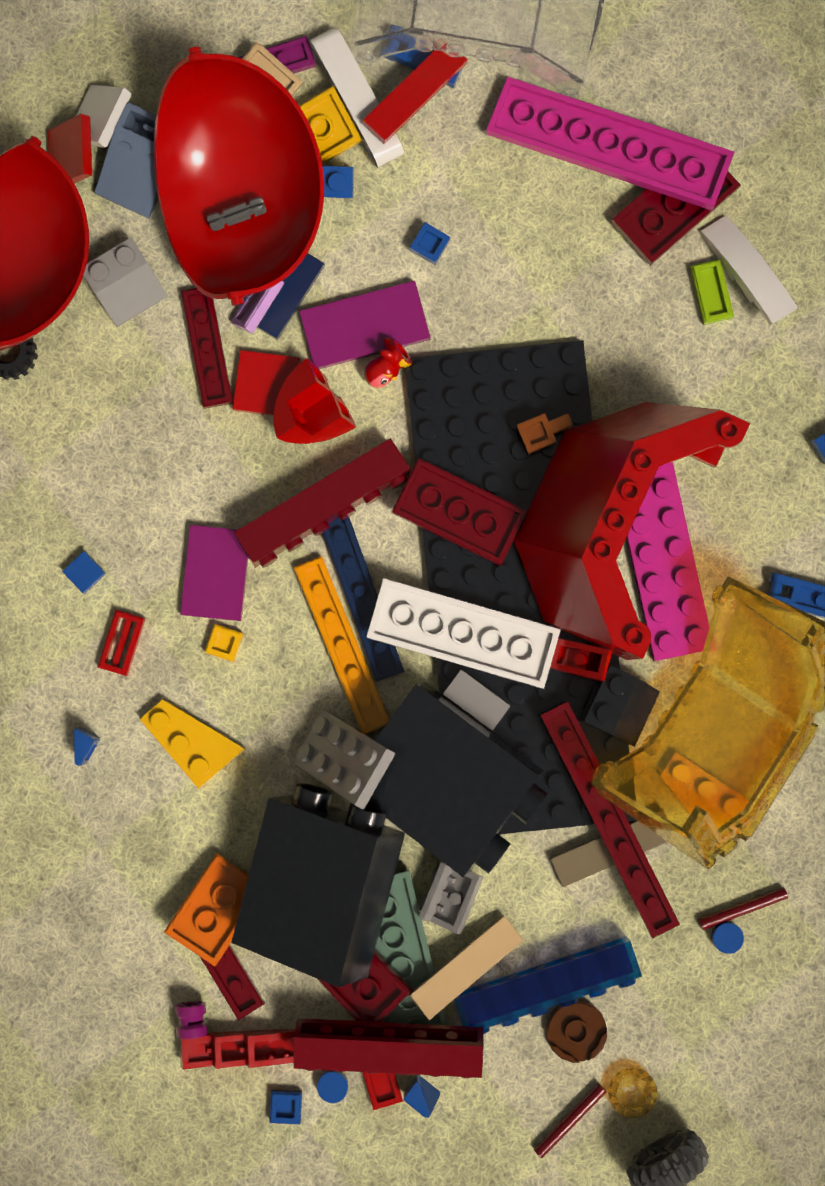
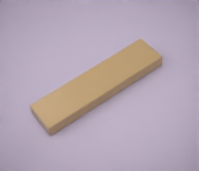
M501 916L413 990L409 996L427 1020H430L518 946L523 939L507 918Z

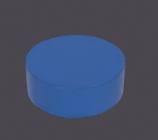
M727 921L713 928L711 939L713 945L719 951L725 954H732L742 947L744 935L736 924Z
M327 1070L320 1076L317 1091L321 1099L328 1103H337L344 1099L348 1091V1080L342 1072Z

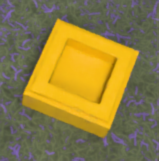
M214 624L205 653L234 662L244 633Z

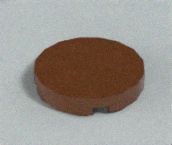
M568 1000L559 1004L550 1013L546 1023V1037L552 1051L561 1059L571 1063H580L581 1061L595 1058L604 1048L607 1040L606 1022L602 1013L593 1004L583 1000Z

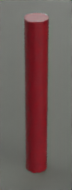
M781 887L699 918L698 921L701 929L706 930L788 899V894L785 888Z
M597 1083L534 1148L536 1154L543 1158L607 1091Z

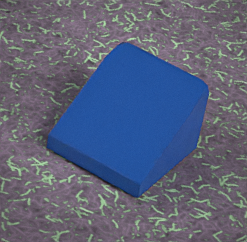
M81 727L74 729V762L78 766L87 764L100 741L99 737Z

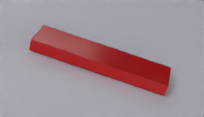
M446 39L363 119V125L385 144L467 64L468 59Z

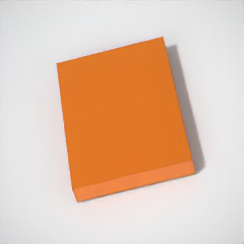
M216 853L164 930V933L213 966H216L232 942L248 874Z

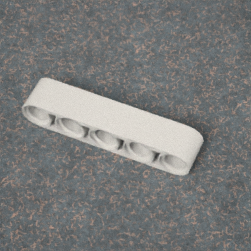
M335 26L310 39L309 43L331 86L335 87L374 165L379 168L402 156L404 150L396 134L383 144L363 125V119L379 105V102L339 29Z

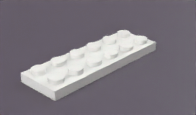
M383 578L367 638L544 689L561 629Z

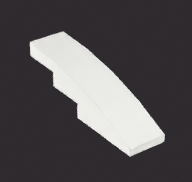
M726 215L700 231L717 259L721 260V264L732 281L736 280L749 302L756 304L769 326L798 308L763 257Z

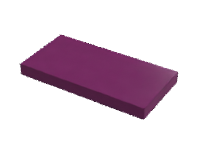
M415 281L299 311L313 364L318 369L379 354L381 350H384L385 344L383 339L385 338L397 340L403 347L431 340Z

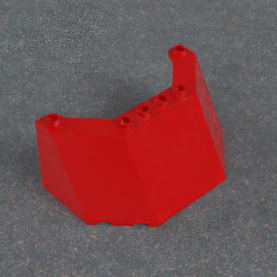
M643 402L564 431L514 540L543 621L597 647L612 650V654L625 660L643 659L651 642V632L644 623L638 620L618 567L617 557L658 468L687 456L715 468L725 448H732L741 443L750 423L720 409Z

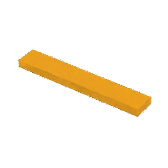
M322 556L294 567L361 732L368 734L385 727L389 722V717Z

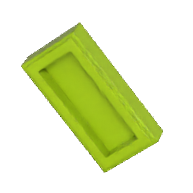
M721 260L692 265L690 272L703 325L733 319L734 314Z

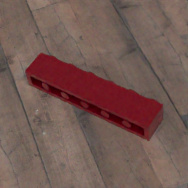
M390 438L236 530L234 534L253 566L256 568L261 565L262 568H265L278 559L276 555L286 549L288 552H291L303 545L304 541L302 539L312 533L314 536H318L328 530L330 522L337 518L341 521L347 519L356 512L355 507L364 502L366 505L375 502L382 496L380 492L390 486L392 489H396L408 480L406 477L409 475L410 467Z
M297 1018L294 1032V1069L482 1078L484 1027Z

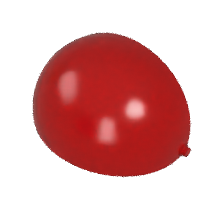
M191 47L188 49L189 55L177 63L167 77L157 108L154 133V167L158 200L169 242L179 265L190 282L201 293L210 298H228V300H231L232 306L244 304L243 298L246 295L261 292L283 281L300 265L315 240L323 212V166L315 135L305 114L293 96L278 80L247 60L231 55L205 54L201 52V47ZM256 196L263 198L266 206L264 214L256 217L253 214L250 219L231 226L225 224V228L213 231L210 228L207 220L209 213L215 211L221 213L223 208L243 201L249 203V199Z
M34 136L0 154V351L31 339L46 329L61 315L81 284L88 260L89 226L79 191L65 169L53 156L40 147L41 141Z

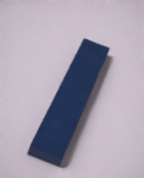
M350 517L342 521L337 518L329 523L330 528L323 532L373 675L376 682L405 671L396 646L367 638L378 596Z

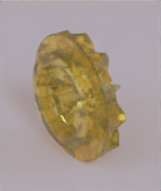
M628 1066L626 1069L617 1071L612 1080L609 1081L608 1098L612 1107L619 1114L629 1118L644 1116L654 1107L657 1100V1086L652 1076L642 1068ZM636 1082V1088L643 1096L633 1095L628 1101V1094L621 1087L631 1088Z

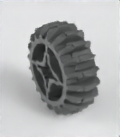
M684 1129L682 1131L676 1130L672 1134L668 1133L666 1136L649 1144L646 1148L641 1149V1152L633 1157L626 1170L628 1180L631 1186H687L707 1166L709 1154L706 1151L707 1148L695 1131Z

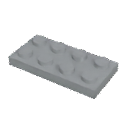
M322 710L319 717L314 721L304 743L299 747L293 763L355 806L364 810L396 753L331 713Z

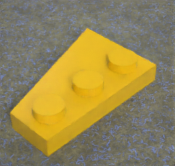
M162 699L140 718V721L198 789L246 749L165 699Z

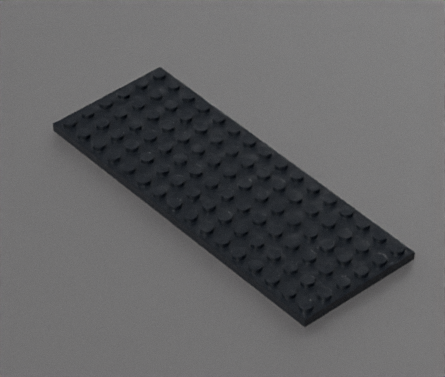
M584 341L411 358L413 363L405 369L415 463L420 458L528 511L564 431L554 434L557 441L555 444L528 454L517 425L542 414H546L548 422L569 414L573 423L572 428L592 421ZM422 528L429 592L554 627L545 623L542 619L539 606L532 592L514 540L502 565L498 566ZM560 630L559 639L595 646ZM612 654L609 665L620 669L619 656ZM436 658L439 692L441 694L445 692L460 670L510 705V708L492 732L544 770L535 784L548 793L546 798L526 824L512 814L498 833L499 835L595 825L540 717L541 714L567 701L628 821L637 820L629 744L579 721L597 681L550 668L545 687L542 689Z

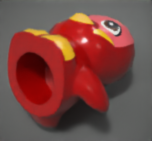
M392 338L383 339L385 346L384 350L380 351L381 356L373 359L366 365L364 378L370 386L374 388L386 386L392 380H397L401 368H406L413 363L407 351L397 340Z

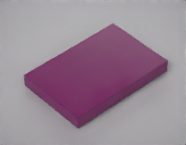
M190 525L180 615L242 621L248 556L234 534L236 529Z

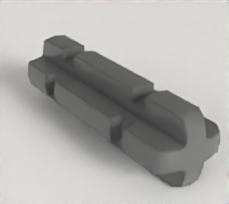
M256 196L249 199V203L243 201L223 208L221 213L218 211L209 213L207 220L210 228L213 231L225 228V224L231 226L250 219L253 214H255V217L264 214L266 206L263 198Z

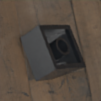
M609 665L605 680L596 682L579 721L635 747L660 691L639 678Z

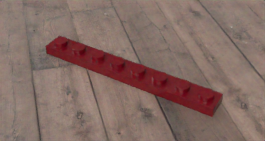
M567 701L541 714L540 717L650 936L653 939L679 926L680 923L569 702Z

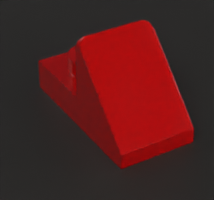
M558 638L550 668L579 675L592 681H604L612 650Z

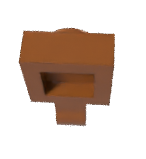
M542 414L518 424L517 429L527 453L530 454L555 444L557 441L554 434L572 428L573 423L569 414L549 422L546 414Z

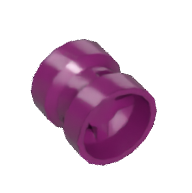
M190 1001L175 1005V1015L179 1018V1024L176 1027L177 1038L194 1039L207 1035V1024L203 1018V1015L206 1013V1002Z

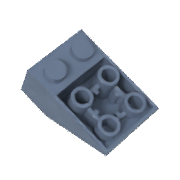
M127 102L114 129L95 194L149 219L158 202L154 167L156 115Z

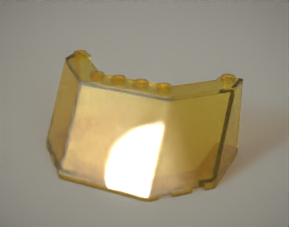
M729 576L713 592L712 601L714 602L715 610L701 660L694 664L687 683L680 686L674 698L675 701L670 709L665 710L661 714L658 727L654 733L644 740L641 747L615 763L608 761L605 764L599 765L592 781V785L601 796L706 869L715 865L716 858L714 857L717 855L725 857L736 849L739 843L737 842L738 839L741 838L746 841L752 837L814 739L819 726L814 723L817 711L821 713L825 708V621Z

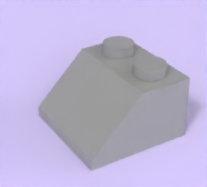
M132 237L86 265L84 277L116 327L121 326L168 297Z

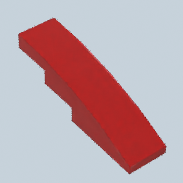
M295 1029L207 1033L206 1036L200 1038L180 1039L181 1068L183 1070L214 1066L215 1069L237 1066L255 1068L294 1063Z

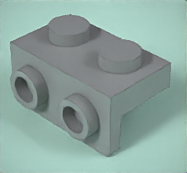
M441 861L440 865L436 866L432 873L431 881L433 883L429 892L421 900L419 919L431 921L455 934H461L484 877L472 871H469L462 877Z

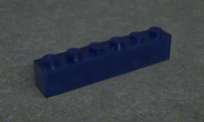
M625 936L467 988L454 1001L462 1026L484 1027L485 1034L490 1031L489 1027L501 1024L502 1027L510 1026L519 1022V1017L528 1014L531 1017L541 1016L549 1011V1007L560 1004V1007H568L577 1003V998L589 995L590 998L598 997L607 993V988L616 985L619 988L631 986L636 983L635 979L642 977L631 941Z

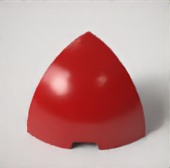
M307 358L295 367L286 378L275 403L273 416L275 434L278 439L288 443L310 444L322 442L341 436L356 428L355 422L342 398L334 394L329 387L326 376Z

